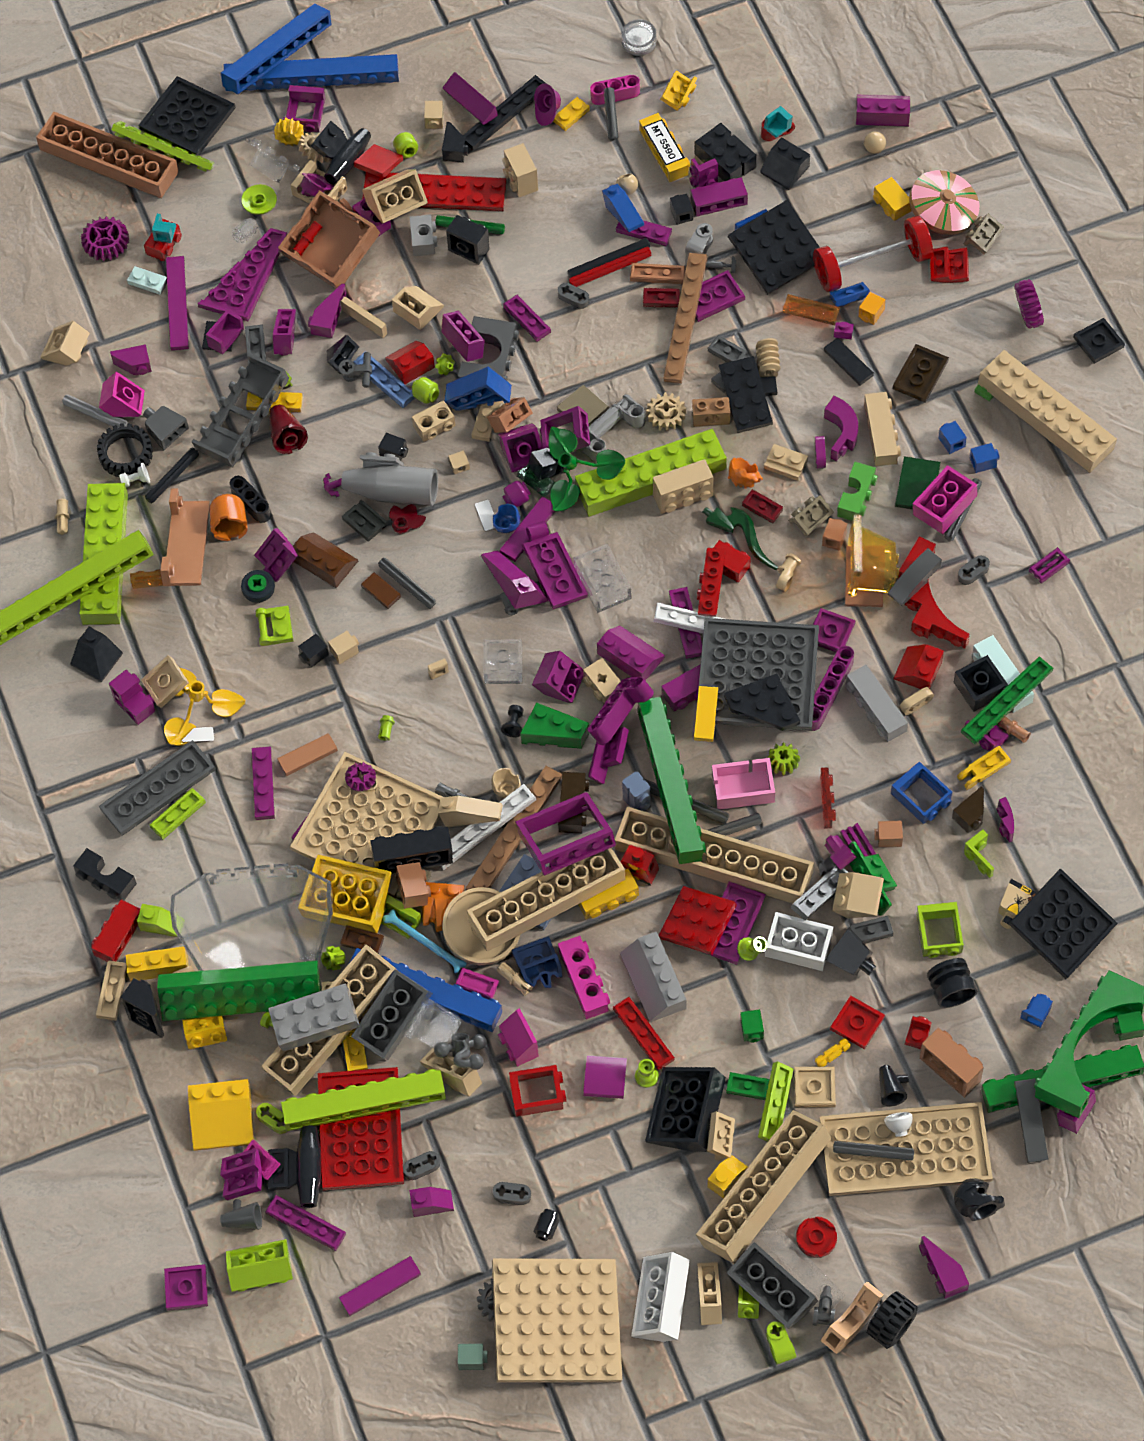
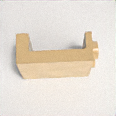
M309 160L291 184L292 195L309 204L314 197H307L301 194L302 188L300 185L304 177L302 173L318 174L323 177L325 174L317 169L316 162ZM343 176L334 184L335 186L332 190L324 192V194L337 202L340 196L344 195L347 191L346 178Z

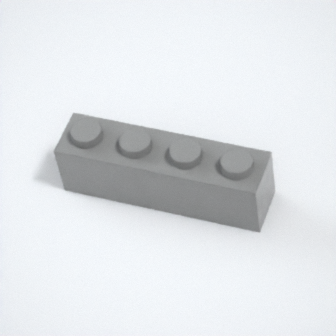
M867 665L847 675L845 684L849 693L854 694L858 706L864 708L868 720L871 723L874 722L877 726V732L881 737H884L889 742L907 732V720Z

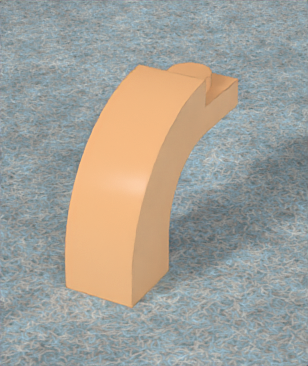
M866 1282L844 1314L829 1326L821 1342L836 1354L839 1353L871 1318L883 1294L869 1282Z

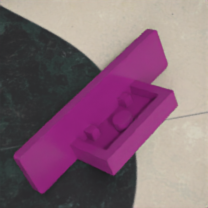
M618 728L612 739L604 745H599L596 741L588 775L589 778L599 784H604L608 767L622 763L629 732L627 728Z

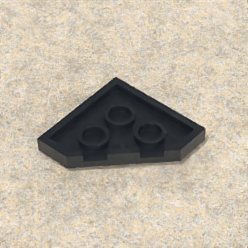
M777 673L724 693V698L732 713L737 715L740 713L750 717L751 720L773 725L776 729L782 731L800 724L796 710Z

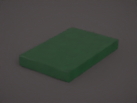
M904 456L895 507L913 510V502L939 475L941 462Z

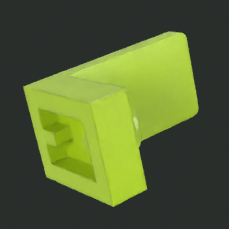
M981 830L965 843L964 854L970 861L973 860L977 864L979 871L983 875L986 874L991 878L994 873V867L978 852L986 847L988 834Z

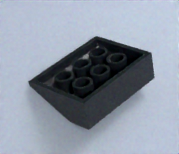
M663 1067L645 1142L690 1152H707L711 1113L718 1112L726 1077L715 1067Z

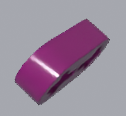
M815 436L816 469L826 468L824 436Z

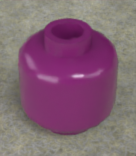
M516 480L504 488L505 495L502 497L506 504H512L518 508L529 501L531 493L524 481L521 483Z

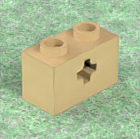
M603 658L583 669L585 685L588 688L591 687L596 699L605 704L620 682L619 678Z

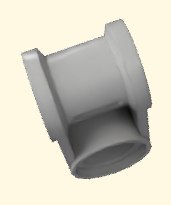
M702 223L697 227L692 238L687 243L685 253H707L713 241L711 225Z

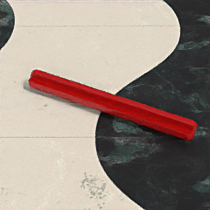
M644 247L569 278V284L577 287L629 266L632 263L651 257V250L649 247Z

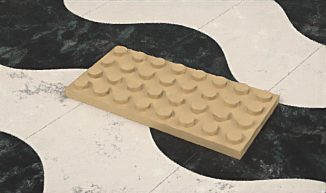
M982 1102L820 1116V1123L825 1126L831 1137L830 1141L823 1148L829 1196L961 1185L964 1180L970 1178H978L986 1182H992L993 1180ZM900 1112L911 1113L913 1119L910 1128L907 1130V1135L896 1137L895 1133L886 1126L885 1117ZM834 1141L913 1148L914 1159L911 1161L834 1153L833 1144Z

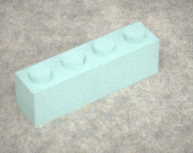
M994 635L973 646V660L977 661L988 655L1008 685L1020 675ZM1033 691L1012 709L1013 713L1033 703Z

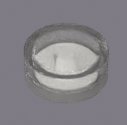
M638 19L628 22L623 27L622 45L628 53L642 56L650 53L655 48L657 42L656 29L650 22Z

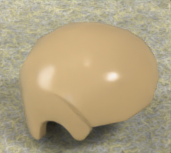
M500 768L492 776V789L496 795L502 798H506L521 786L519 776L514 775L510 768Z

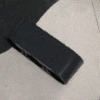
M239 475L232 477L229 482L231 493L243 501L245 509L256 521L260 523L269 521L271 512L268 502L244 477Z

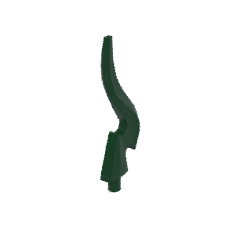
M708 507L703 509L702 513L708 517L706 519L708 525L733 533L736 526H740L749 550L754 557L777 571L778 566L770 561L761 550L756 537L754 523L747 513L731 507L732 514L727 516L718 507L714 511Z

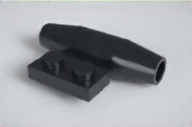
M330 121L311 144V147L320 155L332 159L324 174V178L328 183L336 184L342 176L344 177L352 169L354 161L364 153L371 139V134L367 129L360 128L347 139L344 131Z
M306 1125L300 1129L297 1152L289 1148L268 1150V1153L281 1164L268 1179V1189L270 1191L285 1190L297 1184L300 1206L303 1208H314L317 1206L321 1185V1148L317 1127Z

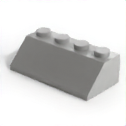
M657 931L636 939L620 952L649 1023L687 1009L686 997Z

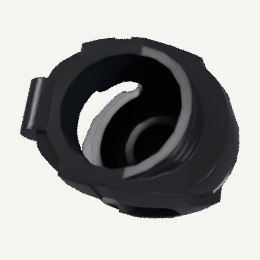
M970 1178L964 1180L957 1188L954 1195V1204L962 1216L969 1217L972 1221L985 1219L995 1214L1000 1208H1003L1005 1206L1004 1198L1002 1196L985 1194L989 1184L982 1179Z

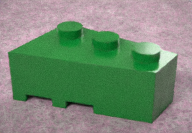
M536 702L520 733L521 744L535 743L539 744V746L548 744L557 745V747L582 749L589 735V723Z

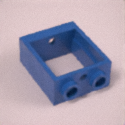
M920 761L891 786V794L923 824L928 820L932 821L938 815V811L942 808L946 809L952 802V791ZM919 778L941 797L926 812L903 793Z

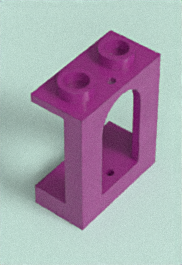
M289 85V103L286 118L290 120L293 118L294 121H299V124L303 125V129L306 132H319L326 99L324 88ZM299 102L315 103L313 119L296 118Z

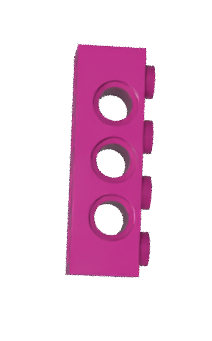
M577 936L558 943L559 954L585 1019L608 1012L610 999L607 992L603 993L602 991L603 982L600 975L596 976L595 974L596 965L594 959H589L587 954L590 952L587 942H583L581 936ZM576 957H580L583 960L580 962H575L573 959ZM584 974L590 976L588 979L580 978V976ZM589 992L597 993L595 996L592 997L587 995V993Z

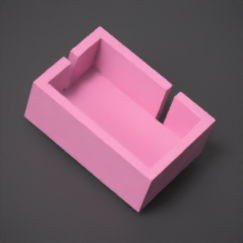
M770 758L752 760V772H749V761L712 765V781L717 809L775 803V788Z

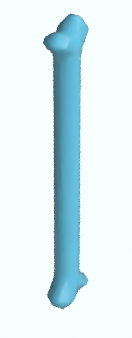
M392 909L388 915L383 916L384 923L394 924L452 964L454 973H458L461 967L467 965V962L455 958L396 916L395 909Z

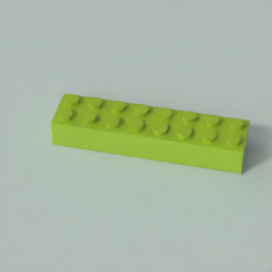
M712 428L625 458V465L621 472L611 480L600 478L596 468L576 475L575 485L580 488V499L588 517L653 495V477L705 459L712 474L726 470L727 457Z
M125 483L88 484L83 561L90 559L98 552L125 538L128 501ZM123 574L80 598L79 615L83 625L120 624Z

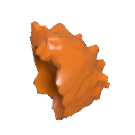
M741 457L733 458L730 461L729 476L727 478L732 480L735 487L739 485V487L744 486L745 489L747 487L752 488L754 483L763 480L755 463L750 465L748 461Z

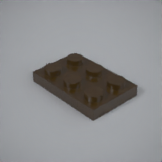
M915 344L892 389L926 403L945 369L949 357Z

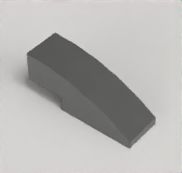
M927 548L897 580L888 592V595L901 606L904 605L928 582V578L941 567L942 559Z

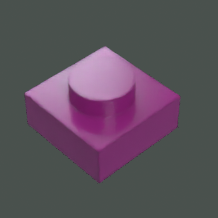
M836 322L834 338L852 340L854 324Z

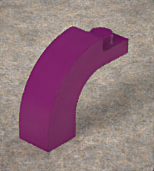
M834 395L824 409V419L836 424L842 432L831 448V459L837 462L840 456L843 457L848 449L853 451L856 446L858 419L852 407Z

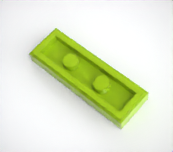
M191 788L149 826L163 840L202 807L206 801L198 792Z

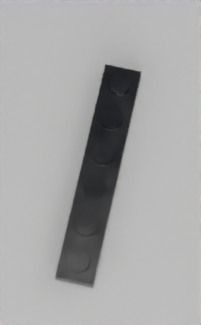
M533 76L496 107L497 117L485 125L479 121L463 135L466 145H469V148L473 151L532 103L537 87L547 83L538 76Z

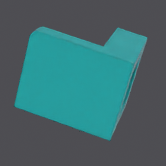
M779 106L765 117L764 129L777 138L791 128L793 116L782 106Z
M157 213L152 228L154 240L172 243L176 224L163 222L161 214Z

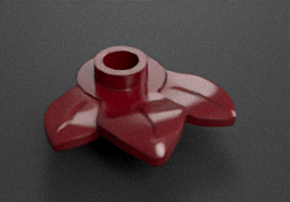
M409 504L403 509L393 505L389 511V516L393 521L392 528L398 534L407 533L410 529H418L426 520V516L417 515L415 504Z

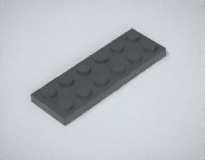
M192 740L99 805V808L121 836H123L210 775L216 768Z

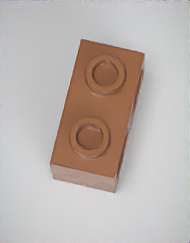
M525 397L512 398L510 403L502 405L487 416V419L495 433H507L533 412Z

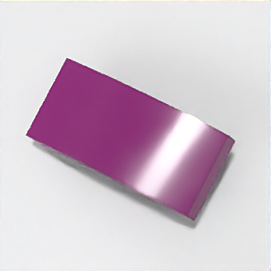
M1003 797L999 799L998 807L996 808L1001 818L999 831L1002 837H1006L1010 843L1013 841L1014 817L1007 798Z

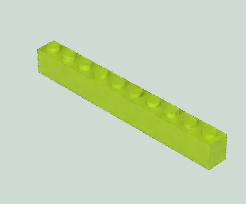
M139 530L129 534L119 542L98 552L90 559L81 562L73 569L66 571L56 579L49 581L39 589L32 591L22 599L0 610V645L153 556L154 554L143 534Z

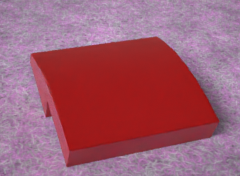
M948 246L934 248L933 256L930 259L931 281L941 283L968 282L969 259L967 247L949 250Z

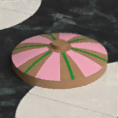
M942 170L924 173L915 181L911 188L909 202L912 212L915 216H920L927 228L934 232L945 235L962 233L973 225L978 216L979 200L976 192L966 180L954 173Z

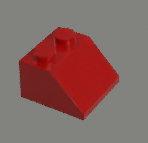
M414 341L385 357V360L403 384H407L435 368L434 356L427 346L419 341Z
M927 644L907 646L893 679L918 689L925 687L931 689L943 662L944 650Z

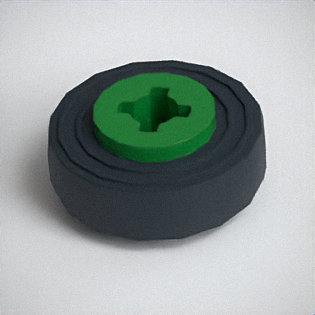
M263 570L250 571L244 576L241 583L243 595L247 600L254 603L268 600L273 595L275 589L272 576Z

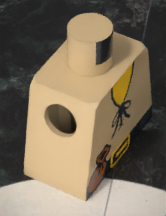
M1011 879L999 907L998 913L1004 916L1000 924L1004 928L1010 929L1011 926L1008 923L1037 892Z

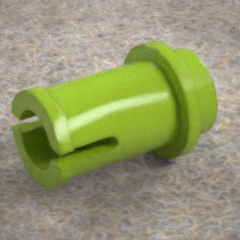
M383 715L380 719L381 726L378 739L383 741L390 740L392 725L395 724L392 716Z

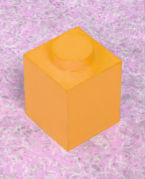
M869 292L859 307L858 317L862 321L874 325L885 310L886 299Z

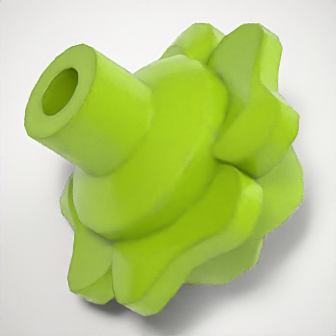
M443 353L441 357L436 359L435 368L438 369L439 374L448 375L449 372L454 370L453 365L455 361L452 360L450 354L446 355Z

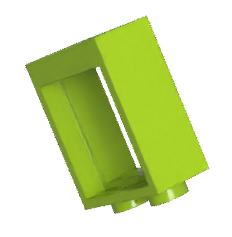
M957 902L917 906L916 915L923 957L937 958L940 955L956 956L962 953L964 944ZM952 917L956 943L928 946L924 920Z

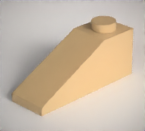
M463 796L444 797L440 799L438 815L446 827L500 821L503 805L498 802Z
M433 1048L420 1060L421 1065L428 1070H441L443 1082L466 1096L470 1097L482 1084L477 1070L470 1067H457L453 1062L454 1057L450 1055L444 1058L437 1057Z
M718 1262L697 1263L701 1325L722 1324Z

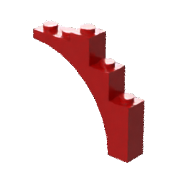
M919 536L899 569L898 579L927 548L935 553L936 544ZM928 580L904 604L908 609L918 611L912 621L911 631L915 635L927 639L933 633L937 638L945 639L954 646L965 649L969 643L970 634L957 627L943 614L932 596Z

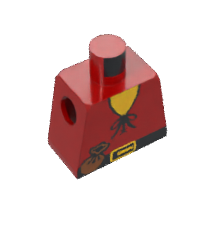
M629 845L621 859L624 869H629L634 879L651 886L659 871L655 855L640 847Z

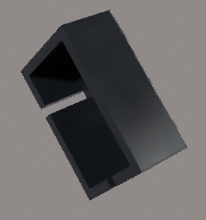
M722 123L716 125L694 142V154L703 163L714 158L718 163V176L723 181L741 178L742 174L745 176L756 168V154L734 134L731 136V131Z

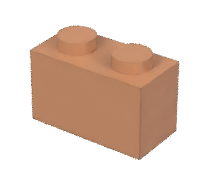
M420 862L396 866V881L404 909L427 905L428 897H431L430 886L425 883L426 872L425 869H421Z

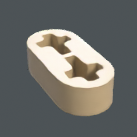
M925 687L905 699L899 708L905 715H909L930 702L934 694L928 687Z

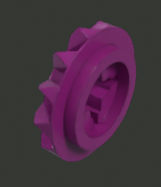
M355 762L354 765L348 767L345 773V781L352 790L366 791L374 785L376 773L371 765H367L364 762ZM358 771L364 775L363 782L357 777Z

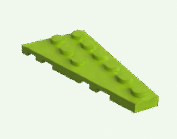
M122 121L116 122L112 126L111 130L115 132L114 135L121 138L129 137L131 142L138 145L144 143L148 145V149L156 152L161 150L165 152L164 155L174 158L176 156L181 158V162L187 165L191 163L198 165L197 168L202 171L212 170L214 162L201 156H196L193 153L188 154V151L182 148H173L171 143L146 132L141 134V130L136 127H125L126 123Z

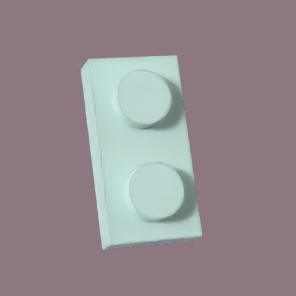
M134 266L127 282L129 285L160 295L167 283V277Z

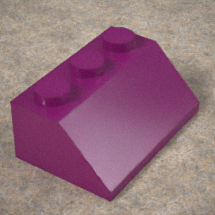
M857 94L856 125L909 127L910 96Z
M622 626L609 629L597 642V654L629 676L643 677L645 681L665 658L664 654Z

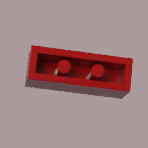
M122 899L118 905H114L110 918L103 923L99 936L95 937L91 943L94 956L106 962H117L139 926L137 920L141 908Z

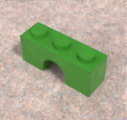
M854 462L849 475L848 486L856 488L858 492L854 494L843 492L837 507V517L857 523L860 516L864 517L867 508L865 503L870 501L872 496L871 487L876 485L878 476L875 475L876 467Z

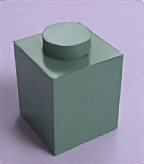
M458 1344L459 1370H484V1363H488V1350H484L483 1344Z

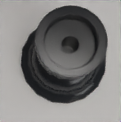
M509 706L508 715L511 716L510 721L501 726V732L504 735L513 738L520 737L523 729L517 722L518 718L523 716L524 709L521 706Z

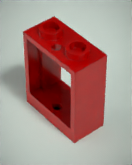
M557 1065L509 1072L516 1117L563 1109V1102L567 1101L565 1090L560 1088V1083H563L562 1071L557 1070ZM553 1076L557 1098L522 1104L518 1081Z

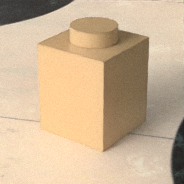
M425 101V128H443V101Z
M348 631L328 641L330 652L339 664L359 653V642Z

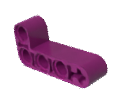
M643 677L623 679L618 683L588 727V732L599 745L608 743L635 703L649 700L654 694L653 689Z

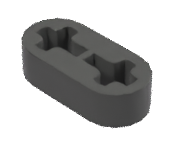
M563 283L558 287V297L560 300L580 309H584L589 305V294L586 291L569 283Z
M980 555L962 566L958 572L959 582L969 585L986 574L990 566L989 559L986 556ZM978 563H979V564H983V563H984V567H983V566H979V567L977 568ZM963 573H965L966 575L970 573V577H963Z
M429 1151L408 1160L403 1166L405 1177L409 1180H416L436 1171L440 1167L439 1155L434 1151ZM428 1158L434 1160V1165L428 1163ZM413 1166V1168H416V1173L412 1174L409 1167Z
M499 1182L493 1187V1197L500 1203L525 1205L531 1200V1190L524 1184ZM501 1188H504L505 1192H507L503 1196H499L498 1193ZM521 1191H525L526 1194L523 1199H520L518 1195Z

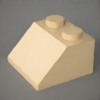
M74 321L53 329L40 358L65 366L77 363L81 358L80 353L88 342L87 338L90 333Z
M855 872L840 873L832 911L848 919L877 916L884 879Z

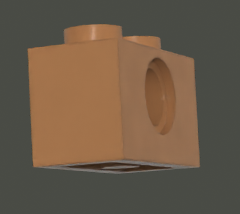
M729 397L692 399L693 427L729 425Z

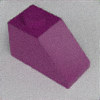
M146 344L110 351L113 364L128 373L144 375L152 372Z
M435 1187L409 1190L414 1217L454 1211L451 1190Z

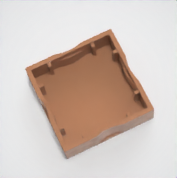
M319 190L304 211L300 221L290 230L278 249L288 259L332 287L337 288L346 282L380 232L374 224L360 215L345 209L339 202ZM313 221H316L323 228L313 239V244H310L302 256H300L297 251L292 249L301 239V234L307 231Z

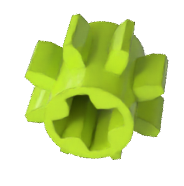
M329 946L326 947V952H322L321 962L327 970L341 969L340 965L345 964V953L340 950V947Z

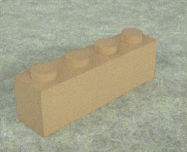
M887 392L865 394L864 407L875 466L897 464L898 457L901 456L900 445H896L898 433L897 430L893 429L895 417L894 414L890 413L892 409L891 398L888 399Z

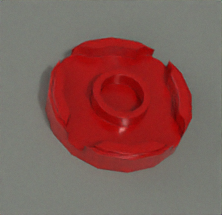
M823 1217L807 1218L798 1227L796 1242L799 1249L805 1255L821 1258L829 1255L834 1250L837 1243V1232L834 1225L828 1219Z

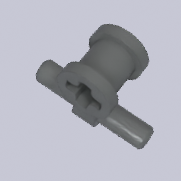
M364 353L363 364L355 365L349 359L343 360L339 364V371L343 378L348 382H352L358 376H363L362 386L365 388L369 387L370 375L372 374V366L370 365L371 353Z
M828 1285L823 1287L819 1307H814V1326H817V1324L830 1326L834 1323L835 1309H831L832 1294L831 1287Z

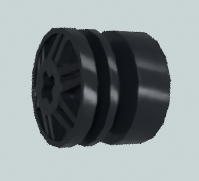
M963 958L943 961L927 972V978L930 981L931 987L936 989L934 995L937 1003L942 1008L961 1005L977 995L978 989L973 978L969 977L971 972L967 967L966 960Z

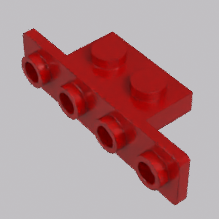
M707 548L704 572H700L699 584H702V586L697 591V600H699L698 615L717 616L725 549Z

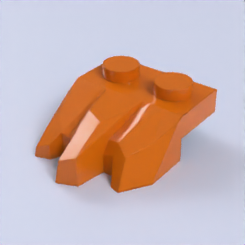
M426 882V885L430 886L431 897H428L427 905L422 906L423 926H427L430 922H433L436 932L442 931L446 908L457 895L465 891V885Z

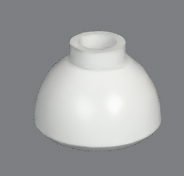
M900 1112L886 1116L884 1121L888 1129L894 1132L896 1137L907 1135V1130L910 1128L913 1118L909 1112Z

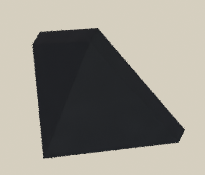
M345 335L327 350V363L341 374L339 364L343 360H351L359 346L348 335Z

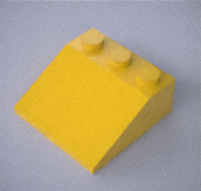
M248 1079L188 1085V1102L194 1151L249 1145L254 1140L251 1087Z

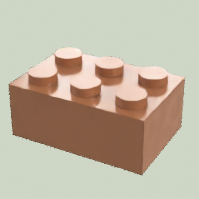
M937 1028L922 1043L920 1059L964 1098L981 1082L984 1069L982 1062L978 1058L969 1055L967 1049L962 1044H957L953 1041L952 1036L947 1031Z

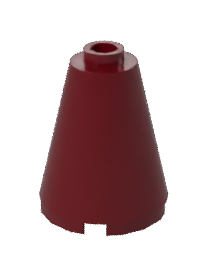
M284 405L273 406L269 411L272 444L275 450L282 454L293 453L292 450L302 449L308 440L305 427Z

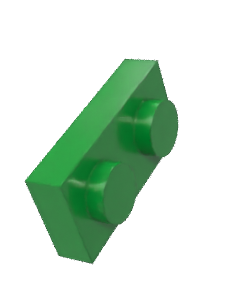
M730 1072L726 1093L765 1100L770 1079Z

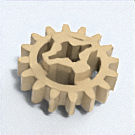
M311 132V135L305 133V136L302 135L298 143L299 151L303 152L302 156H308V160L311 159L314 162L318 160L321 163L324 161L329 163L332 160L323 157L311 147L319 133L315 135Z
M665 392L662 397L657 394V399L651 398V403L647 404L646 415L648 416V422H652L653 427L658 425L659 430L665 427L666 431L669 430V427L676 429V424L681 426L682 420H685L684 401L680 402L679 396L674 398L673 393L667 396Z

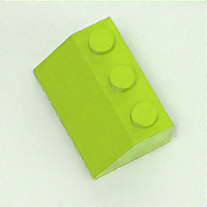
M287 1239L226 1251L227 1272L232 1292H242L252 1287L261 1288L272 1283H285L293 1279Z

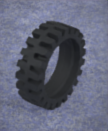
M121 423L119 428L117 425H114L113 430L108 428L106 430L107 434L103 432L101 435L102 439L99 438L97 444L99 461L103 469L111 475L114 473L115 477H119L122 473L129 475L134 472L137 473L141 463H144L145 466H149L151 463L150 459L152 460L153 449L147 432L145 433L142 428L139 429L137 425L133 427L132 424L127 423V427H125L124 423ZM121 438L137 439L142 444L143 450L140 456L129 463L113 462L107 455L109 446Z

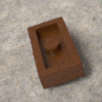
M346 925L340 944L355 950L356 948L362 949L365 945H368L379 954L384 941V935Z

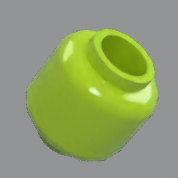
M408 132L398 134L393 140L394 149L398 154L403 155L405 159L413 157L418 151L417 141Z
M421 377L413 382L412 395L424 404H429L437 400L439 388L436 382L427 377Z

